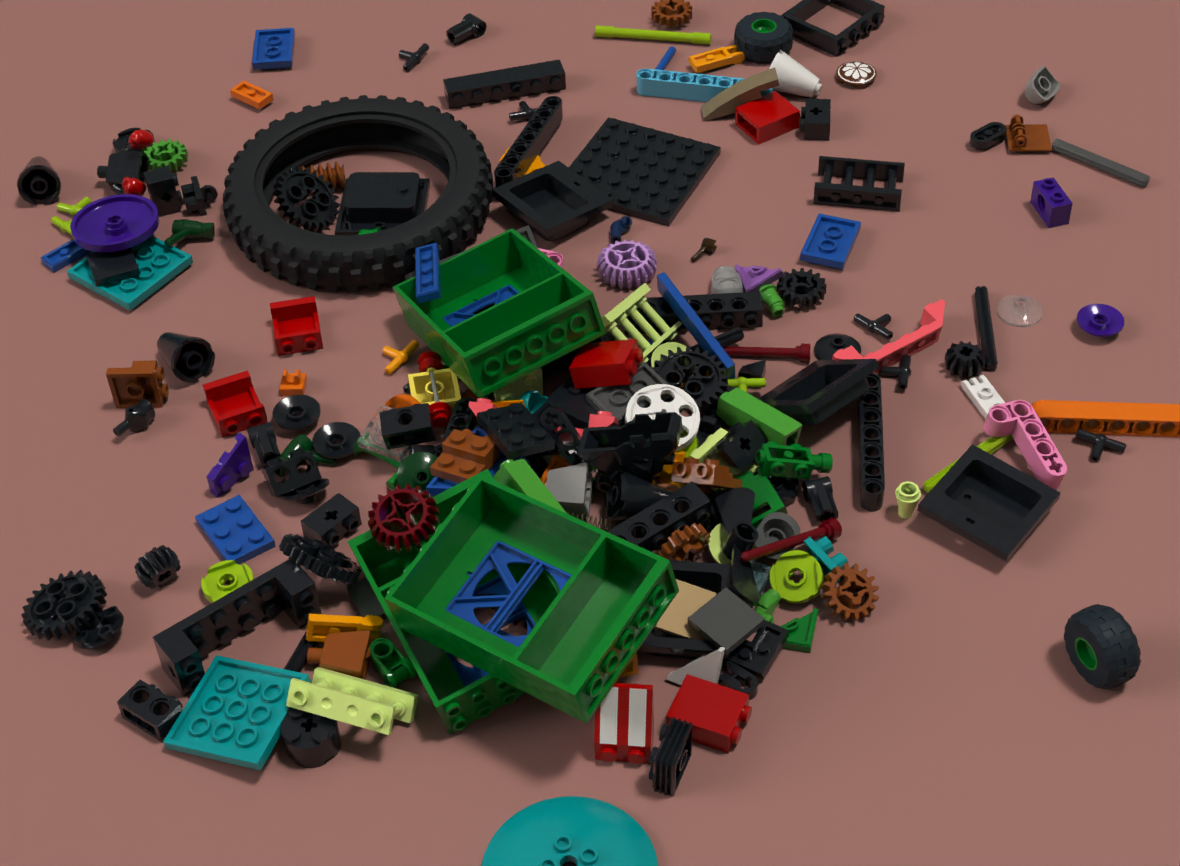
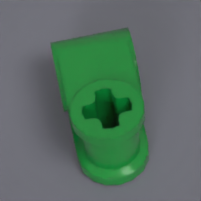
M378 638L371 643L370 656L372 667L383 679L386 686L397 688V684L407 678L412 679L416 676L415 669L409 659L402 655L392 641L387 638Z

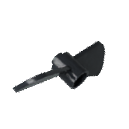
M730 488L720 491L713 500L714 507L727 537L722 550L725 556L732 560L730 584L733 591L749 605L756 606L760 597L750 561L743 562L740 558L743 552L752 549L759 536L757 529L751 525L755 494L749 488Z

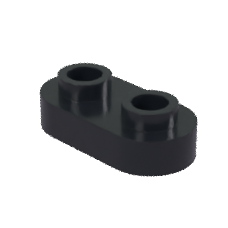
M991 122L971 133L970 145L977 150L986 149L1005 139L1007 127L999 122Z

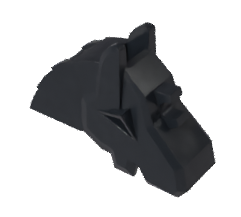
M675 412L656 413L655 419H651L648 414H635V421H630L621 427L584 428L577 454L589 462V465L605 472L604 474L612 476L615 471L619 470L656 484L654 477L663 471V466L674 464L675 451L678 448L682 431V417Z

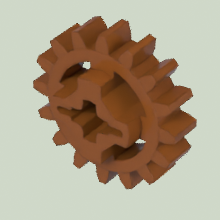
M660 0V2H654V6H651V18L654 19V23L659 22V26L665 24L667 28L670 26L676 28L678 24L684 26V22L689 23L690 19H692V5H690L689 1L684 2V0Z
M693 523L690 528L686 525L682 531L677 529L668 537V541L661 545L663 549L658 551V555L668 560L695 562L696 558L700 556L699 554L706 549L704 545L710 542L708 539L710 535L701 524Z
M844 563L841 568L839 566L834 567L831 570L832 573L829 572L824 577L828 582H824L821 585V588L826 590L821 595V598L828 599L825 608L832 607L834 609L833 616L840 613L842 621L848 619L849 616L852 622L858 620L859 616L862 619L869 615L868 612L876 608L873 603L879 600V597L874 595V592L879 587L872 586L871 584L875 577L871 576L868 578L866 576L868 569L866 568L861 572L858 571V564H854L851 568L848 563ZM840 578V581H838L839 587L835 588L836 581ZM865 596L864 602L860 607V604L862 603L861 598Z

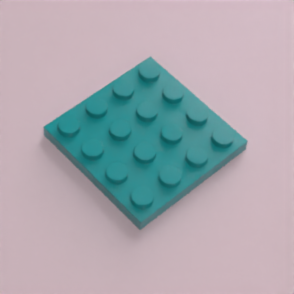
M151 235L142 243L131 247L140 270V275L97 286L87 256L67 270V274L70 279L128 310H132L192 264L193 259L192 255L174 246L167 247L164 241Z
M216 655L164 739L163 744L170 750L261 770L281 736V723L289 709L286 703L291 679L296 678L310 683L311 679L305 673Z

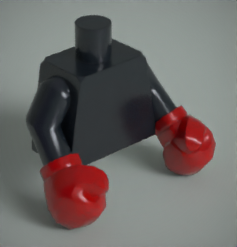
M147 130L134 131L129 137V146L117 153L111 154L108 166H98V177L106 178V182L116 194L144 195L146 181L143 172L148 171L150 158L143 150L152 146L154 141L152 134Z

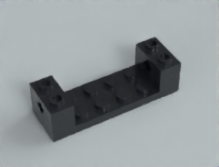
M289 559L153 636L163 671L184 697L191 694L205 674L201 658L207 656L210 652L224 644H228L236 637L252 630L255 626L274 617L281 611H284L299 629L307 625L309 614H321L315 582L300 565L296 564V561Z

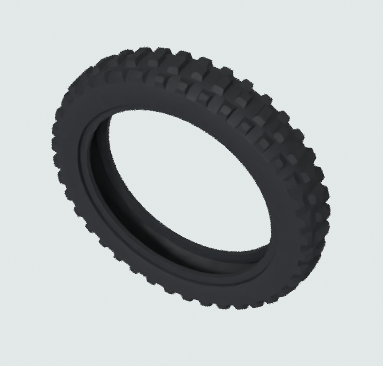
M361 95L358 99L350 100L348 97H341L336 102L325 100L321 101V105L315 107L311 105L304 106L302 111L297 113L291 111L281 121L275 119L270 122L268 129L257 131L255 139H248L243 145L244 150L237 152L233 158L234 162L228 168L229 175L224 180L226 189L223 193V211L228 229L232 232L234 241L239 249L245 252L246 258L252 263L257 262L259 269L264 272L271 271L273 277L279 280L288 278L289 283L295 286H299L302 283L306 284L307 288L311 290H318L320 287H324L329 292L348 289L351 293L358 292L359 288L369 287L371 291L379 290L381 285L389 284L391 287L398 285L400 281L405 280V275L415 271V249L418 247L437 243L440 260L453 256L454 253L463 252L467 248V242L472 243L477 237V230H481L486 223L485 218L489 214V204L493 200V175L490 160L487 159L482 143L476 139V135L471 129L467 130L466 124L461 120L455 121L452 114L448 112L441 113L440 109L433 105L425 107L421 101L407 102L403 97H397L395 100L387 99V96L379 95L377 98H368L367 95ZM381 148L413 154L433 164L448 180L441 196L426 211L396 227L368 234L345 236L311 232L283 220L269 206L273 192L276 190L273 186L277 182V178L285 170L288 171L291 167L296 170L298 166L302 167L321 157L347 150Z

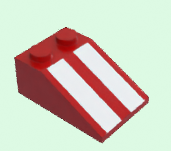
M615 683L595 711V760H603L605 762L622 761L633 764L649 763L654 740L653 685Z

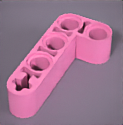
M1015 400L992 406L983 425L985 433L991 437H1002L1011 434L1036 479L1053 489H1057L1067 472V466L1032 405L1025 400Z

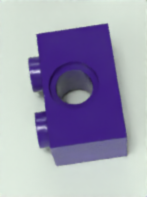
M1055 178L1034 181L1030 202L1047 227L1052 228L1069 224L1073 203Z

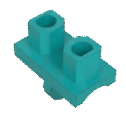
M826 536L815 542L811 537L804 540V544L808 547L807 553L819 562L824 576L829 572L832 573L831 570L834 567L839 566L841 568L844 563H848L847 558L840 552L831 558L828 557V554L833 552L834 548Z

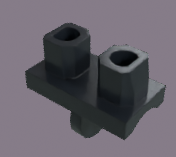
M197 176L191 177V184L181 186L187 213L199 210L200 216L207 215L204 202L211 203L217 198L218 193L216 188L211 185H205L200 189Z

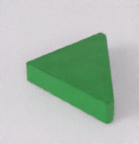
M814 608L806 616L800 619L795 618L780 626L789 631V637L782 647L783 649L811 653L818 609Z

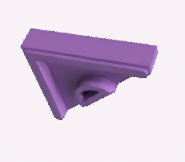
M738 264L734 266L737 273H739L745 292H758L759 288L763 285L771 284L785 275L781 268L774 270L761 266L741 267Z

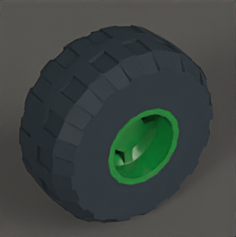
M755 12L746 15L737 23L734 33V44L738 47V52L741 51L745 54L747 61L768 64L773 62L776 54L780 53V50L788 54L792 49V25L787 19L776 13Z
M1095 604L1071 615L1064 628L1065 647L1072 664L1086 682L1097 688L1112 689L1136 676L1141 664L1138 640L1129 623L1126 622L1119 612H1116L1111 607Z

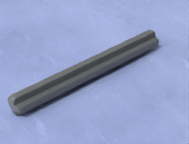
M1056 139L1052 144L1053 151L1141 187H1146L1149 183V175L1060 139Z

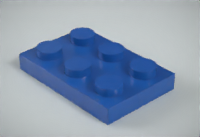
M294 28L256 30L252 59L253 70L292 67L295 41Z
M819 213L800 253V260L844 269L861 229V222Z
M240 495L195 516L196 523L224 561L234 560L236 564H242L276 547L272 536Z

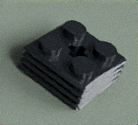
M673 717L669 725L664 724L659 735V741H661L659 748L654 746L649 757V763L652 764L649 779L653 780L654 792L658 790L659 793L664 792L665 795L669 794L670 797L675 795L692 755V722L687 724L686 720L682 722L681 719L676 720Z

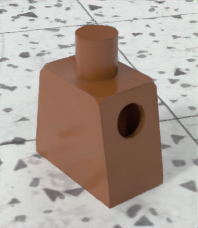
M371 631L329 633L326 635L323 648L309 647L307 652L308 664H320L321 668L366 680L371 660Z

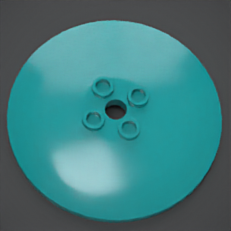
M580 796L546 799L517 812L494 834L482 861V866H562L565 862H574L577 866H658L653 844L645 830L636 820L612 804Z

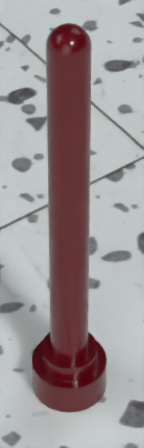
M801 343V346H796V348L722 347L728 356L796 357V360H800V362H810L811 345Z
M835 518L824 520L816 529L745 551L741 554L740 558L743 562H749L804 544V540L809 537L816 540L826 536L829 540H833L841 536L842 527Z

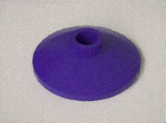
M1090 304L1081 308L1077 314V324L1079 327L1093 336L1110 337L1118 334L1124 327L1123 315L1109 305Z

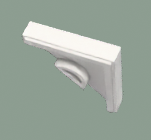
M720 647L718 650L702 656L676 671L670 672L666 680L682 685L688 674L718 684L725 648Z

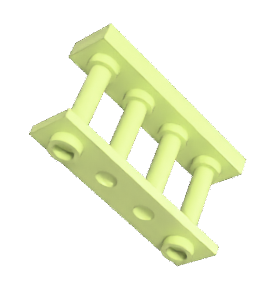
M646 283L602 317L606 333L609 332L616 341L628 340L616 327L618 324L623 327L632 339H637L638 345L644 351L643 361L640 364L649 360L647 355L664 340L670 342L678 334L676 329L682 325L678 321L670 328L648 304L645 295L651 289ZM640 307V309L663 333L662 336H660L655 331V329L646 321V319L637 311L636 308ZM627 316H630L654 342L652 345L626 318Z
M318 667L314 669L312 683L296 678L291 679L286 706L390 735L393 719L406 723L414 721L419 695Z

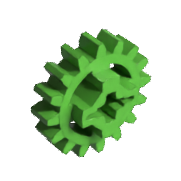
M168 139L167 142L160 140L158 144L153 142V146L147 147V151H144L150 158L148 170L169 166L170 170L178 171V166L184 167V162H188L187 149L184 143L179 144L178 140L174 142L171 139Z

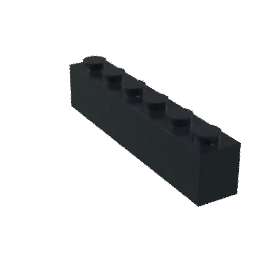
M560 59L443 79L444 93L449 109L566 89L565 71Z

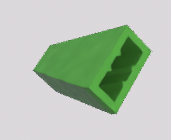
M738 387L730 392L723 393L718 399L716 414L730 427L738 422L744 424L752 420L769 442L775 441L778 445L785 446L798 443L802 429L801 423Z
M524 458L516 461L509 459L500 464V469L493 476L496 482L566 513Z

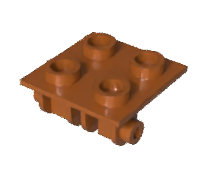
M1016 114L1011 118L1010 125H1005L1007 127L1006 136L1009 151H1052L1047 124H1023V117Z

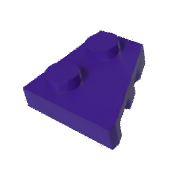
M241 433L235 436L234 439L237 440V443L231 452L225 451L219 458L218 463L206 476L210 492L217 498L254 470L247 438Z

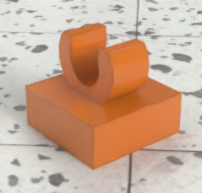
M284 369L279 388L280 395H304L307 383L306 373H301L299 369H296V373H288L287 369Z

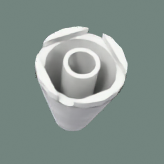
M780 50V53L776 54L769 69H776L780 86L774 87L773 91L810 98L819 94L822 84H820V79L785 52Z

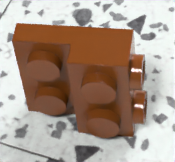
M157 360L133 361L132 367L107 369L106 377L116 408H128L136 405L143 398L148 400L153 408L163 407L164 400L169 395L168 384H163L162 382L164 380V368L158 367Z
M454 429L441 444L443 452L430 466V472L433 476L461 483L486 469L489 470L500 457L498 446L488 435L480 437L474 435L469 429H463L462 431Z
M684 458L683 462H674L671 482L688 484L693 481L698 487L723 489L742 487V480L733 478V473H729V467L720 465V460L705 459L704 463H699V459Z

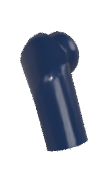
M623 216L612 223L610 227V240L613 244H615V241L621 242V235L630 229L632 225L630 217Z

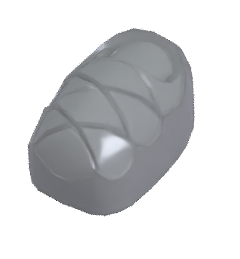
M1042 66L1028 79L1024 95L1031 103L1041 104L1052 98L1059 90L1061 84L1045 66Z
M721 266L715 269L711 279V294L743 292L739 273L731 266Z

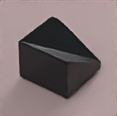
M766 360L742 366L739 370L738 378H764Z

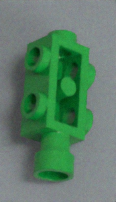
M775 441L763 443L761 449L757 450L755 457L761 475L771 477L809 479L813 470H817L818 473H830L833 465L831 454L819 453L818 455H813L810 448L802 447L798 443L791 444L790 446L778 445Z

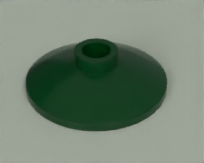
M416 452L407 456L398 468V485L402 489L407 484L411 485L412 489L419 486L422 492L425 491L427 485L435 477L431 475L430 466L438 457L428 452ZM419 472L427 474L425 481L421 482L417 479Z

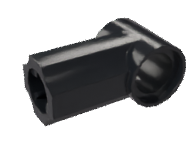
M469 13L463 17L462 22L449 28L446 31V35L450 43L456 45L473 35L475 37L482 36L486 31L487 25L483 20Z
M271 421L247 428L252 448L256 449L261 465L267 466L266 461L280 456Z
M826 476L803 480L804 498L806 502H810L816 521L822 523L824 520L831 518L837 519L838 510L833 499L830 478Z

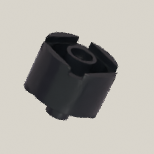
M289 707L288 713L281 723V734L286 753L294 760V763L305 768H316L326 764L325 761L332 756L334 758L341 748V736L337 720Z

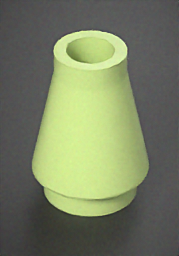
M906 481L901 483L895 491L898 514L905 519L913 516L914 509L921 497V491L917 484Z

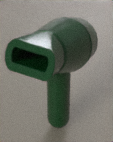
M187 219L174 220L172 224L173 235L167 238L164 243L167 247H171L183 239L207 238L213 240L215 237L214 223H202Z
M300 434L287 445L279 457L281 460L290 457L289 452L298 448H303L304 451H312L313 442L307 436ZM313 453L314 459L318 464L335 466L337 464V459L326 458L318 453ZM277 469L275 471V473L278 476H284V471L282 469Z

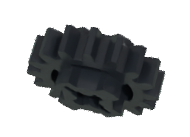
M801 268L798 272L792 269V273L785 271L784 277L779 278V282H777V292L783 298L784 303L790 302V307L797 304L799 308H802L803 305H807L810 308L812 303L818 305L819 299L824 300L826 294L825 278H820V273L812 274V269L808 272H805L804 268Z

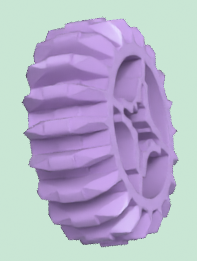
M624 239L623 242L615 241L614 245L608 244L607 248H602V252L599 253L597 270L600 279H603L605 284H611L612 288L619 286L620 290L623 287H628L630 290L631 287L639 288L640 284L643 285L644 283L647 284V281H652L657 270V259L654 250L650 249L649 245H643L642 241L636 243L634 239L632 241Z

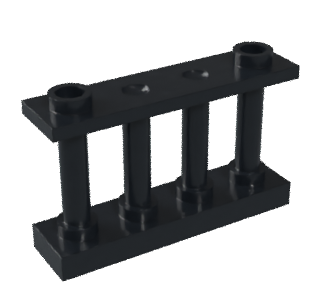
M819 156L818 175L823 176V182H815L813 204L900 212L902 189H896V182H903L905 163ZM832 177H844V184H832ZM853 178L866 179V185H853ZM875 180L888 181L887 188L874 187Z

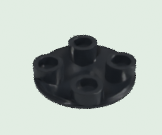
M111 606L102 612L95 613L97 619H89L88 627L80 626V632L76 633L74 641L80 648L93 649L110 641L120 631L124 622V616L117 606Z

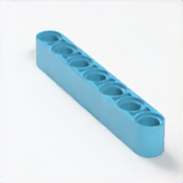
M640 69L636 73L637 93L640 95L708 102L720 92L744 80V78L656 69ZM774 88L760 91L761 97L772 93Z

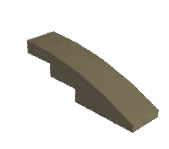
M772 68L752 75L714 96L701 106L704 122L735 113V108L743 105V103L762 98L760 91L780 86L776 69Z

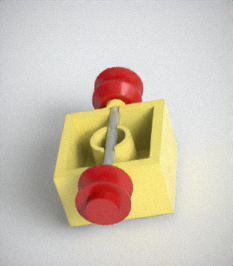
M427 351L422 353L417 360L420 373L408 374L410 393L421 404H429L434 427L441 428L448 425L455 404L461 399L457 375L450 368L442 369L441 356L437 352Z

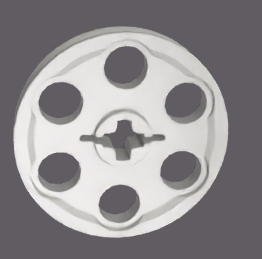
M655 384L640 389L631 397L626 408L625 424L635 421V414H648L651 419H655L656 413L675 412L682 417V429L688 433V436L679 439L678 448L676 449V451H679L694 440L700 424V412L694 399L684 390L672 385ZM670 394L674 400L664 402L660 396ZM644 399L649 401L651 405L648 408H642L637 402ZM687 408L691 410L692 415L684 417L679 411Z

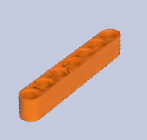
M1038 400L1032 404L1047 433L1077 434L1078 429H1082L1094 434L1180 437V404Z

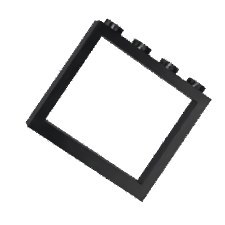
M802 0L783 13L782 16L792 25L794 38L837 57L883 23L885 6L872 0ZM831 2L863 16L838 35H834L806 22L807 19Z

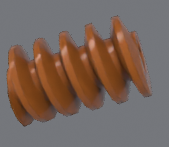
M335 162L333 169L329 163H327L326 169H323L322 165L318 164V168L315 170L317 177L323 175V181H329L335 189H337L338 183L344 188L346 182L344 164L340 167L338 162ZM310 165L309 172L312 174L315 169L313 165Z

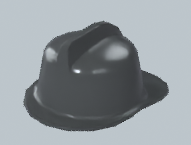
M782 512L770 513L757 527L759 536L754 545L758 548L801 534L800 527L797 521L790 515ZM794 547L767 555L766 557L779 560L782 554L792 551Z

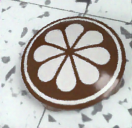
M851 61L838 67L836 71L837 82L853 85L857 89H865L867 84L876 78L877 72L868 63Z

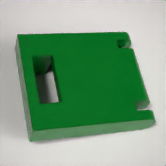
M759 467L756 468L757 475L754 476L752 471L737 478L742 480V487L751 489L755 494L753 512L766 505L770 507V510L752 519L751 525L756 529L768 514L773 512L788 513L767 476L761 475ZM721 488L717 489V490H716L717 493H719L720 491H722V489H721Z

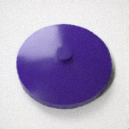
M120 194L98 199L83 207L73 217L70 229L74 241L81 248L93 252H116L136 246L148 239L158 228L160 218L157 207L151 200L139 195Z

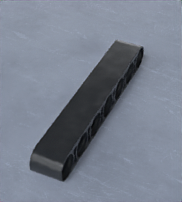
M549 96L544 99L495 168V188L525 175L563 119L562 99L560 97Z
M870 373L866 376L870 389L857 397L861 507L867 511L874 512L880 510L883 506L885 475L881 379L878 375Z

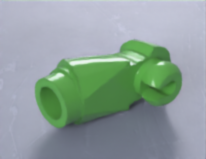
M767 284L759 288L761 300L765 302L773 317L782 316L785 313V303L777 294V287Z
M769 589L766 593L760 595V600L755 608L758 614L773 624L772 614L781 600L780 594L773 589Z

